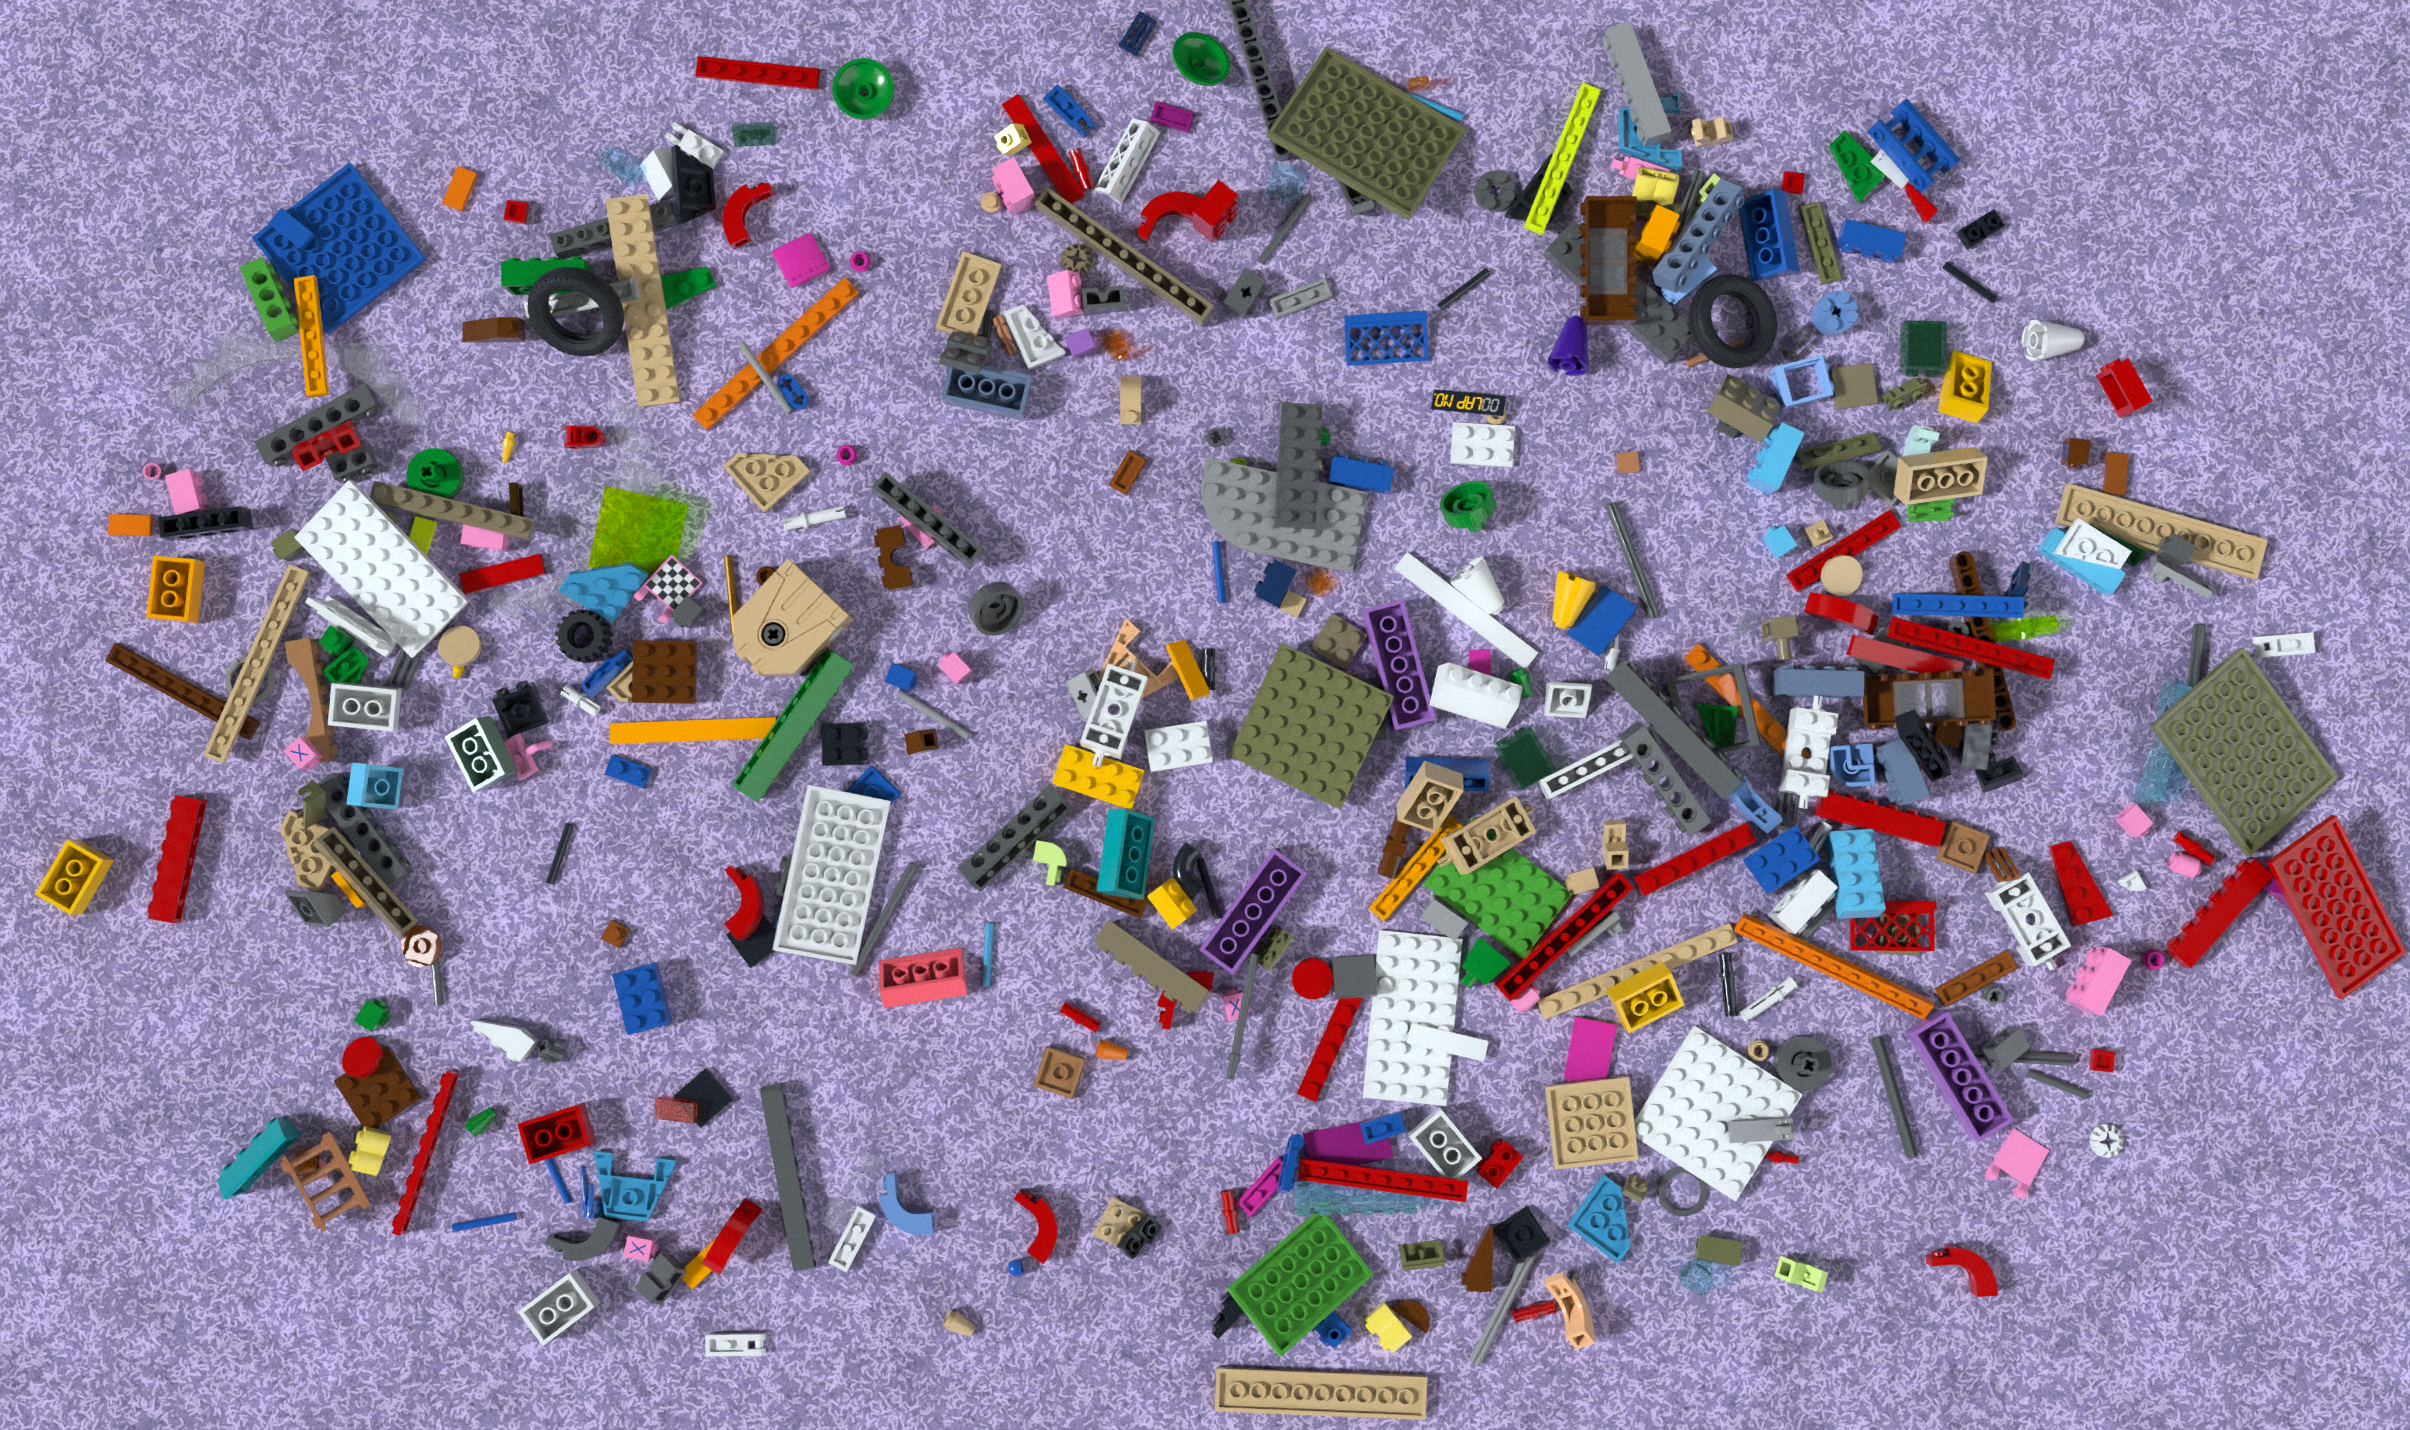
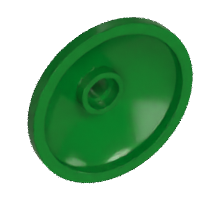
M1188 32L1181 35L1175 41L1172 48V58L1175 66L1186 79L1202 86H1215L1226 79L1230 71V59L1223 46L1214 38L1199 32Z
M858 58L844 64L836 73L832 85L833 97L839 109L849 117L859 120L873 119L884 113L890 106L894 97V82L889 71L881 63L873 59ZM864 90L869 91L867 96H862Z

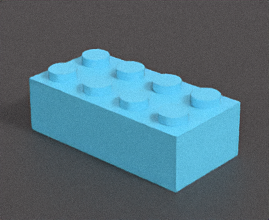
M1873 829L1831 831L1826 838V848L1831 880L1838 887L1834 891L1836 893L1834 900L1837 919L1879 917L1886 908Z

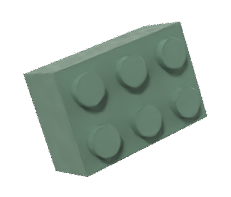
M491 716L476 718L445 736L473 793L487 790L518 772Z

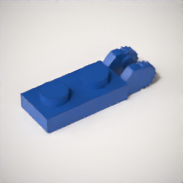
M1058 84L1043 98V101L1071 128H1074L1083 139L1088 135L1078 125L1082 119L1092 130L1097 127L1086 115V112Z
M1294 1134L1287 1140L1276 1190L1282 1194L1290 1192L1295 1184L1293 1174L1294 1169H1297L1299 1164L1297 1154L1304 1144L1303 1136L1300 1134Z

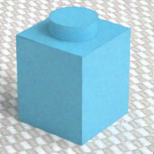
M1774 525L1765 531L1767 535L1762 538L1776 559L1797 546L1784 525L1778 528Z

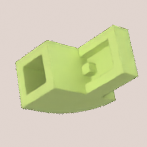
M1036 840L1033 861L1049 864L1046 885L1055 886L1056 882H1060L1062 870H1059L1058 867H1067V857L1058 845Z
M1780 1256L1775 1277L1802 1285L1820 1293H1823L1828 1272L1814 1265Z

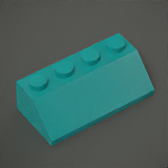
M1128 809L1108 810L1097 892L1111 896L1144 900L1155 818Z
M285 1116L275 1117L266 1124L267 1129L263 1133L260 1132L251 1140L252 1144L248 1148L242 1149L235 1156L237 1159L232 1164H227L221 1170L222 1175L217 1179V1182L225 1200L242 1195L302 1134Z

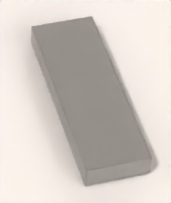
M1325 277L1273 297L1268 301L1275 318L1278 319L1333 297V294Z

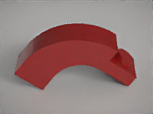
M769 182L759 183L752 190H750L747 184H744L727 201L723 212V229L733 250L752 241L745 226V217L748 210L754 204L775 195Z
M1181 191L1168 192L1157 196L1141 212V219L1146 222H1142L1138 228L1139 240L1147 244L1156 224L1168 215H1179L1193 222L1192 211L1202 198Z
M1812 592L1809 594L1804 609L1805 613L1815 618L1842 623L1871 636L1874 634L1879 618L1878 615L1874 614L1873 610L1860 604Z
M730 865L724 871L739 888L741 904L736 914L725 922L724 925L737 940L743 942L755 931L762 919L764 895L755 877L751 875L747 877L742 868Z
M1199 970L1185 973L1211 992L1214 972ZM1163 990L1157 1006L1164 1007L1165 1011L1160 1012L1159 1023L1163 1024L1162 1029L1170 1030L1174 1006L1178 1000L1171 1001L1163 995L1166 992Z
M1026 1189L1024 1192L1019 1190L1013 1199L1029 1210L1038 1222V1235L1027 1249V1252L1044 1264L1051 1255L1058 1236L1056 1214L1050 1203L1042 1195L1036 1202L1034 1200L1035 1196Z
M745 1198L722 1228L702 1264L720 1275L763 1209Z
M1945 1245L1946 1253L1944 1250L1931 1251L1932 1254L1925 1255L1926 1264L1932 1267L1946 1265L1962 1266L1969 1275L1972 1295L1976 1297L1998 1296L1995 1275L1988 1263L1978 1254L1961 1246Z

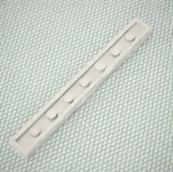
M1408 552L1394 568L1521 667L1526 669L1538 654L1532 647Z

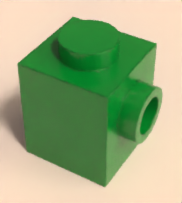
M329 625L319 643L324 645L323 649L332 655H335V653L342 655L348 650L355 637L338 626Z
M379 997L367 999L354 1021L371 1032L377 1031L381 1025L384 1026L390 1018L388 1013L391 1008L386 1006L387 1002Z

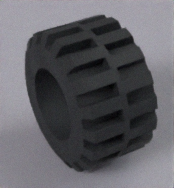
M578 609L576 612L571 611L568 613L569 616H563L561 618L563 620L562 624H557L559 632L555 631V636L558 637V640L555 641L560 646L559 650L561 653H564L567 658L582 663L596 662V659H602L604 653L609 652L608 646L613 643L610 640V637H613V632L610 631L611 626L606 622L605 618L586 609ZM588 624L593 628L594 639L589 646L579 648L575 644L574 634L580 626Z

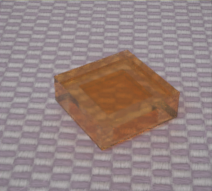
M1423 76L1409 79L1407 91L1427 90L1430 84L1429 77Z
M1322 569L1305 581L1317 598L1334 586Z

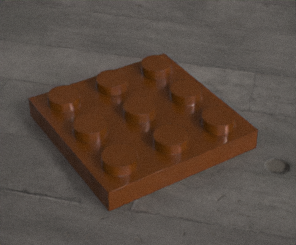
M634 640L632 703L696 704L698 642Z
M389 1045L382 1049L383 1057L378 1062L380 1065L371 1075L365 1078H357L344 1073L334 1080V1083L363 1128L367 1126L376 1129L422 1099Z

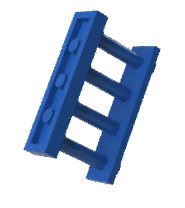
M1906 98L1891 112L1894 116L1886 124L1881 119L1878 120L1867 133L1915 188L1922 193L1935 182L1931 177L1938 170L1945 174L1961 159ZM1899 123L1907 131L1900 139L1891 131ZM1912 139L1921 147L1913 155L1904 146ZM1926 154L1934 162L1927 170L1918 162Z

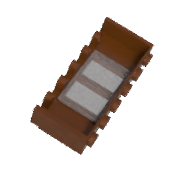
M1586 196L1584 202L1580 204V215H1583V223L1580 225V236H1584V244L1580 245V256H1584V264L1580 266V277H1584V285L1580 286V298H1583V306L1580 307V318H1583V325H1634L1637 321V316H1634V307L1636 305V297H1634V286L1636 285V276H1634V266L1636 264V255H1634V245L1636 243V235H1634V224L1636 223L1634 204L1637 201V196Z
M1994 670L1924 672L1921 674L1904 673L1901 675L1884 674L1879 676L1864 675V726H1869V730H1880L1883 725H1891V729H1897L1895 716L1914 709L1925 724L1934 723V727H1947L1949 722H1956V726H1969V722L1978 721V725H1991V721H1996Z

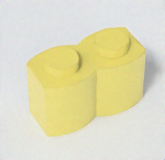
M1639 167L1632 196H1637L1639 201L1653 200L1663 206L1673 204L1679 184V175Z
M364 1126L363 1130L359 1131L356 1136L355 1143L358 1145L355 1151H351L348 1158L351 1170L377 1176L391 1139L390 1132Z
M1385 1302L1365 1317L1367 1324H1365L1366 1328L1372 1335L1376 1333L1381 1338L1379 1343L1386 1351L1390 1349L1394 1353L1412 1338V1334Z

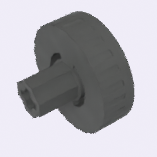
M1840 460L1821 465L1814 472L1815 494L1822 500L1832 502L1833 509L1845 511L1851 507V502L1862 499L1869 492L1870 472L1861 463Z
M998 581L984 585L981 589L977 590L970 600L968 614L981 633L996 636L1008 632L1018 624L1023 616L1025 606L1022 597L1012 585Z
M1804 1035L1792 1036L1783 1041L1775 1052V1072L1782 1082L1793 1089L1810 1091L1818 1088L1825 1083L1831 1072L1832 1062L1828 1049H1826L1823 1043L1812 1037ZM1798 1054L1794 1059L1793 1065H1791L1794 1056ZM1805 1061L1808 1062V1068H1804V1066L1806 1065Z

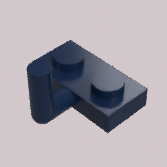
M2022 561L2011 576L2010 587L2003 594L2004 597H2024L2029 589L2027 582L2031 576L2029 573V563ZM2024 601V609L2028 604L2026 601Z

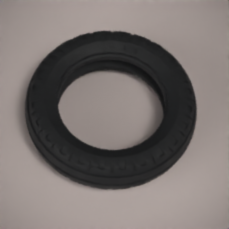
M577 267L556 268L543 274L530 290L527 306L532 326L546 343L563 353L582 357L597 355L614 345L621 335L624 325V311L621 300L615 290L603 278L593 272ZM563 289L576 290L587 295L599 306L603 315V327L592 334H578L567 330L552 316L549 309V296Z
M1727 274L1710 279L1698 289L1689 308V327L1695 344H1697L1699 350L1709 360L1727 368H1744L1759 362L1766 356L1774 344L1777 334L1776 312L1771 299L1769 300L1767 293L1757 283L1740 275ZM1718 296H1734L1740 299L1750 310L1754 320L1755 332L1751 343L1746 348L1732 347L1726 344L1716 333L1712 324L1711 310Z

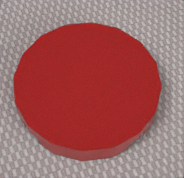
M1307 958L1295 966L1292 973V984L1294 990L1301 997L1316 1000L1324 997L1330 991L1333 984V974L1330 967L1324 961L1317 958Z
M360 1037L354 1040L343 1053L342 1068L352 1077L365 1078L371 1075L380 1065L378 1062L383 1057L382 1046L378 1041L370 1037Z

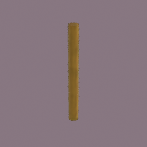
M732 555L724 556L731 635L733 638V615L738 610Z

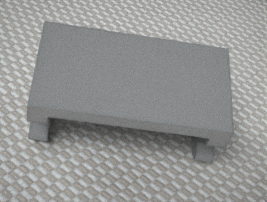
M1435 895L1420 916L1454 941L1468 924V919Z

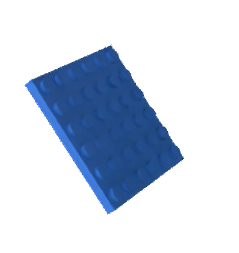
M350 162L286 211L315 234L303 251L269 224L251 237L294 293V278L312 275L317 277L322 328L328 335L427 260Z

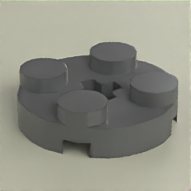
M1489 171L1477 180L1474 197L1481 208L1494 213L1501 212L1507 209L1514 200L1515 185L1506 172ZM1493 186H1495L1496 189H1500L1497 197H1495L1494 194L1490 195L1489 193L1492 190Z

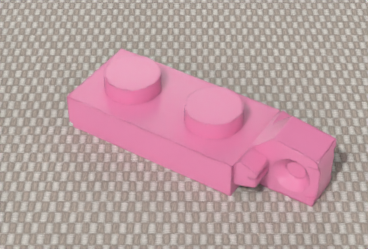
M1632 155L1625 156V159L1614 156L1611 167L1620 170L1619 174L1636 180L1639 167L1651 168L1657 171H1670L1668 167Z

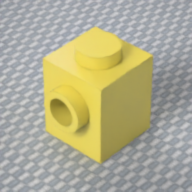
M1012 123L994 136L997 141V148L1003 155H1014L1032 143L1023 124Z

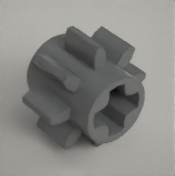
M552 1038L551 1041H542L537 1050L538 1057L541 1058L540 1061L547 1065H550L551 1062L558 1063L564 1056V1046L561 1045V1041Z

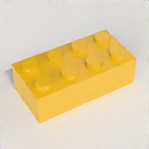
M1065 744L1052 784L1132 810L1145 770L1103 757L1100 767L1093 766L1094 753Z

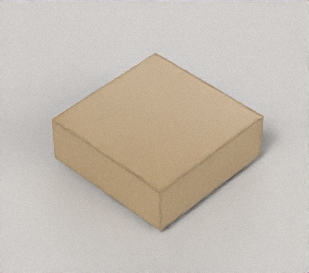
M1288 590L1279 609L1298 618L1307 599Z

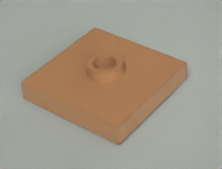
M1949 820L1935 859L1976 874L1991 835Z
M1046 1046L1033 1086L1073 1099L1086 1058Z

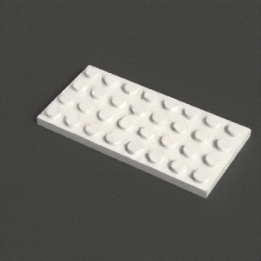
M348 480L294 537L411 658L416 657L470 602L455 584L353 480Z
M807 784L773 950L856 965L891 801Z
M1379 930L1375 965L1377 997H1372L1363 1087L1364 1098L1446 1106L1451 1054L1407 1043L1412 1023L1454 1032L1462 948L1461 938H1457L1454 941L1449 937Z

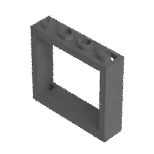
M1743 663L1666 679L1665 692L1671 698V705L1682 709L1677 684L1734 671L1750 740L1716 747L1715 749L1718 752H1728L1762 744Z

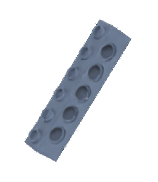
M1723 179L1718 181L1652 272L1655 285L1677 293L1686 284L1691 272L1697 269L1699 261L1704 255L1708 254L1712 243L1720 237L1726 224L1731 222L1733 214L1738 208L1742 207L1745 197L1741 186Z

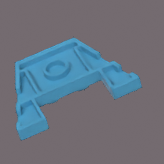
M1674 93L1666 98H1659L1665 113L1680 112V93ZM1630 107L1619 109V151L1680 171L1682 168V150L1660 149V143L1644 147L1642 140L1638 139L1636 123L1631 120Z
M595 1150L593 1156L597 1166L596 1171L601 1187L600 1193L605 1217L649 1221L677 1163V1159L658 1157L656 1159L654 1179L612 1175L614 1152Z

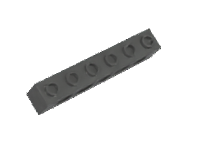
M669 200L650 205L654 232L678 226L674 206ZM608 217L549 234L555 255L562 259L612 245Z
M363 383L254 443L265 464L272 467H280L286 463V459L293 456V445L350 420L357 426L360 423L359 420L377 415L378 410L382 406L371 386ZM356 403H359V404H360L359 409L354 412V411H353L354 405H355ZM341 412V418L336 422L335 416ZM322 422V429L317 431V425ZM304 432V439L299 441V435ZM286 442V448L281 451V444Z
M884 472L872 486V493L968 569L971 570L983 555L984 548L887 472Z
M1637 721L1618 735L1621 743H1619L1620 747L1626 754H1631L1633 757L1631 759L1632 764L1637 770L1641 769L1643 771L1642 778L1649 786L1652 784L1655 788V791H1653L1654 795L1660 802L1664 801L1666 807H1664L1665 811L1671 818L1673 816L1678 822L1675 825L1682 833L1686 832L1692 837L1711 822L1642 723ZM1644 744L1643 750L1637 752L1638 746ZM1655 760L1654 766L1648 768L1649 763ZM1666 776L1665 782L1660 784V779ZM1677 792L1676 798L1671 800L1672 794ZM1688 808L1687 814L1682 816L1683 810Z
M331 773L317 783L326 792V808L373 871L388 887H394L412 873V870L409 868L411 863L406 857H401L397 852L399 850L397 844L393 840L389 841L385 836L387 833L385 828L379 823L376 824L373 820V812L368 807L364 808V806L346 804L349 780L343 774ZM338 791L343 793L340 801L336 797ZM351 807L355 809V815L352 818L349 816V809ZM364 823L368 827V830L365 834H363L361 831V827ZM376 840L380 843V848L377 851L373 847ZM388 857H391L393 861L391 867L386 865Z
M1050 783L958 869L968 882L981 892L1061 819L1072 806Z

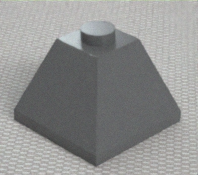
M286 890L284 892L305 925L330 927L347 912L343 900L337 895Z

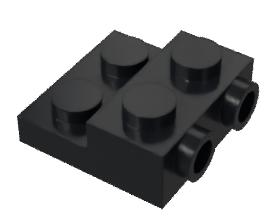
M527 680L521 681L515 685L516 688L508 690V687L501 688L496 691V695L492 698V702L508 737L548 724L549 722L534 681L528 683Z
M864 723L822 724V766L865 765V761H868V748H864V740H868V728L864 727Z
M1228 1291L1220 1299L1222 1301L1220 1303L1221 1312L1212 1320V1334L1217 1339L1244 1313Z

